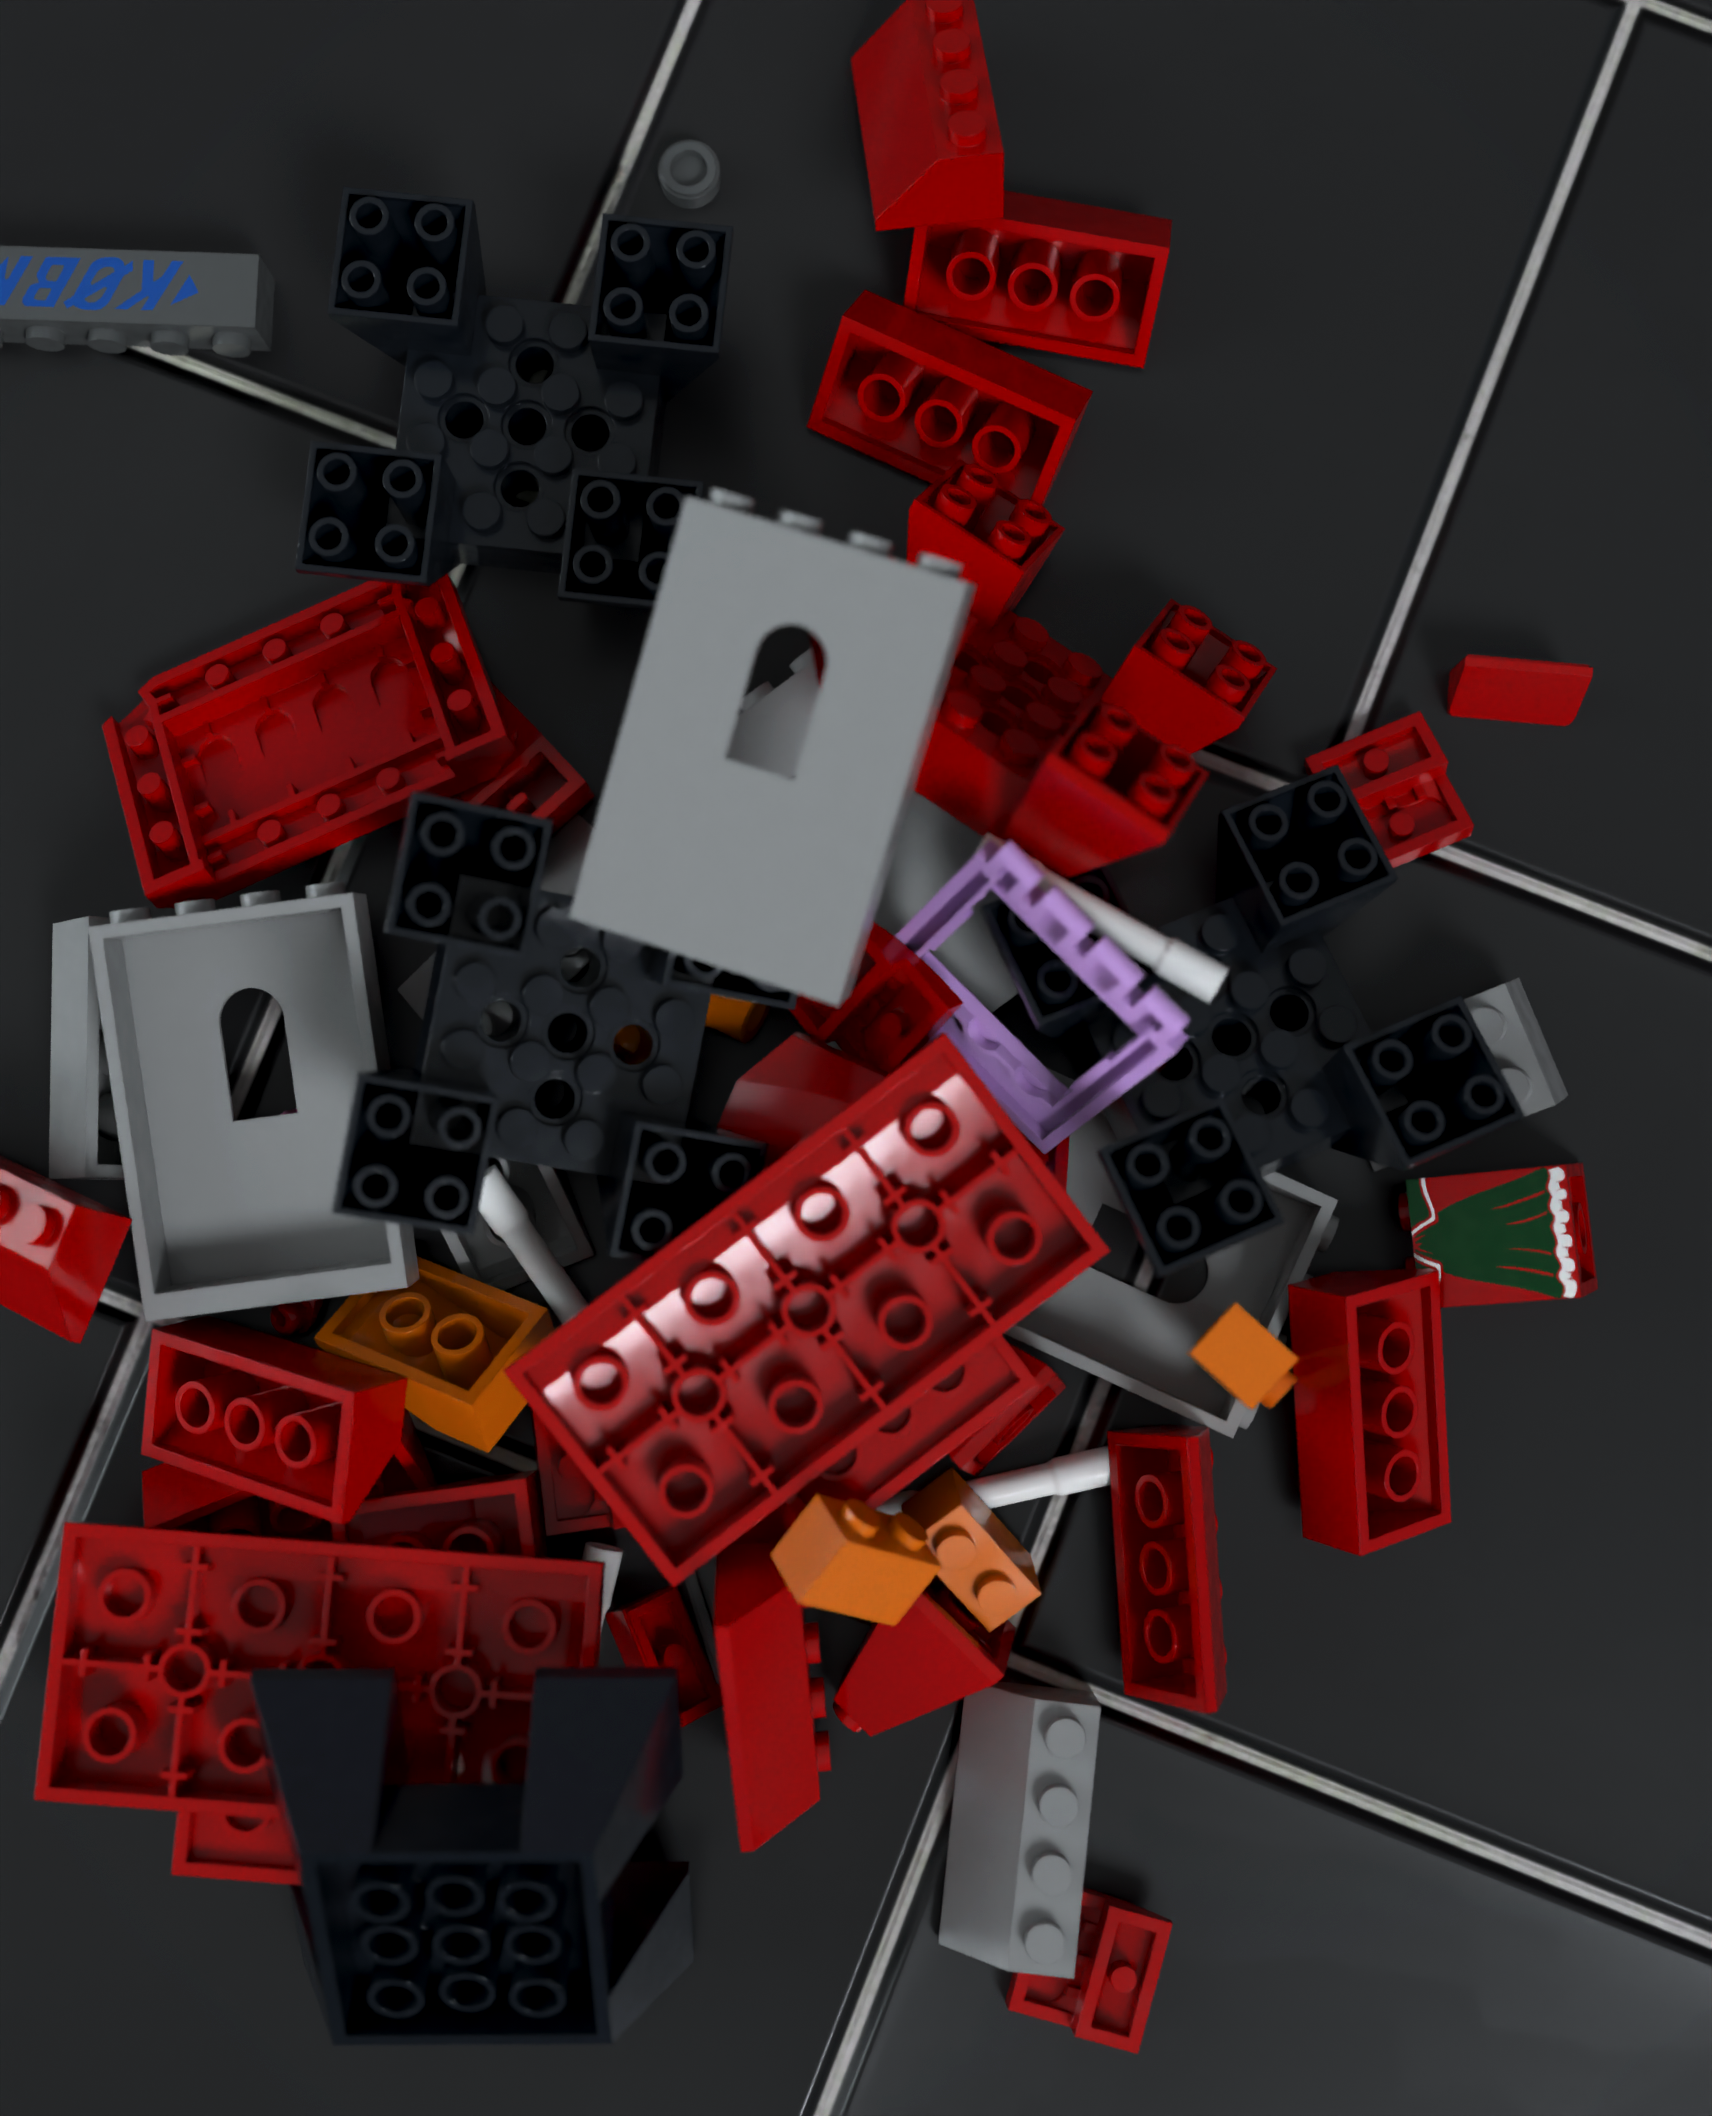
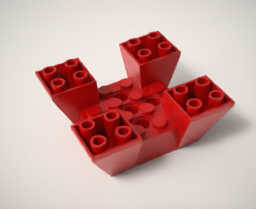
M960 459L915 498L909 509L906 563L916 566L920 552L962 565L959 580L976 585L913 790L981 836L985 837L989 832L1005 842L1011 839L1023 852L1039 860L1046 869L1064 879L1164 844L1210 774L1196 764L1191 754L1238 729L1278 668L1268 663L1264 654L1254 645L1242 640L1235 641L1214 627L1210 618L1198 608L1190 605H1181L1171 598L1133 646L1115 677L1111 678L1102 671V668L1094 659L1083 653L1072 652L1051 638L1047 630L1040 623L1027 617H1020L1013 612L1066 528L1052 520L1049 511L1039 503L1029 499H1020L999 485L996 476L986 468L976 464H967ZM889 554L888 558L899 561L894 556ZM808 630L820 690L826 670V653L818 637Z

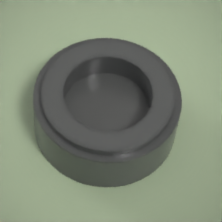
M697 140L678 141L669 146L660 158L658 165L660 185L666 198L674 205L686 209H695L708 204L717 195L721 185L720 165L716 154L706 144Z

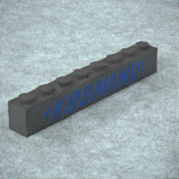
M0 245V348L3 346V342L26 343L32 348L43 351H61L65 348V344L88 345L90 348L100 352L117 354L125 352L127 346L150 347L158 353L173 356L185 355L189 352V349H212L217 354L234 358L247 357L251 354V351H271L275 279L259 254Z

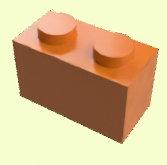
M1237 1303L1229 1305L1186 1352L1195 1363L1239 1403L1251 1410L1259 1402L1265 1407L1272 1408L1297 1380V1377L1289 1369L1296 1363L1298 1358Z
M953 1467L901 1505L902 1513L915 1519L927 1532L928 1540L926 1543L942 1566L936 1575L989 1633L1042 1595L1031 1554Z
M818 1493L770 1554L798 1603L895 1626L942 1568L926 1543L928 1540L927 1532L912 1517L900 1512L891 1515L873 1510L856 1499H848L845 1502Z

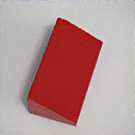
M1468 654L1450 671L1447 712L1453 717L1568 726L1575 719L1592 680L1593 667H1589L1587 664Z
M672 1585L666 1586L606 1613L607 1623L626 1667H677L681 1728L723 1705L722 1692L719 1685L716 1684L712 1668L677 1585L674 1588Z

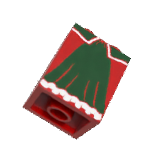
M1583 1163L1406 1180L1407 1193H1400L1398 1198L1399 1218L1403 1231H1411L1414 1256L1407 1257L1406 1269L1430 1268L1439 1270L1441 1308L1582 1298L1598 1290Z

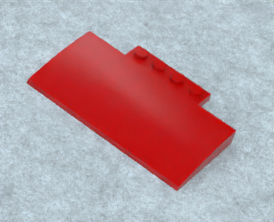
M943 1032L508 1365L503 1372L674 1588L785 1501L798 1517L817 1493L845 1502L848 1499H856L873 1510L877 1509L1026 1394L1038 1382L1002 1334L1110 1250L946 1033Z
M79 1521L64 1522L34 1800L177 1811L171 1875L301 1885L268 1777L250 1682L253 1669L395 1668L409 1765L406 1784L526 1783L536 1667H599L605 1562Z

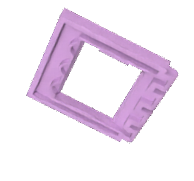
M990 839L894 937L921 958L963 1002L930 1041H933L943 1032L946 1033L1015 1126L1045 1155L1176 1054L1189 1038L1182 1029L1191 1019L1156 984L1144 993L1137 984L1146 974L1106 934L1094 943L1087 934L1096 924L1056 884L1045 894L1036 884L1046 874L1011 839L1001 849ZM990 889L1137 1034L1116 1052H1109L1079 1076L1069 1089L930 951V948L935 951L974 913L971 908L978 901L982 900Z

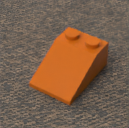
M418 1256L420 1279L408 1288L350 1295L315 1335L314 1340L317 1346L327 1353L408 1377L405 1409L433 1429L489 1453L527 1404V1401L503 1371L508 1365L554 1331L548 1308Z

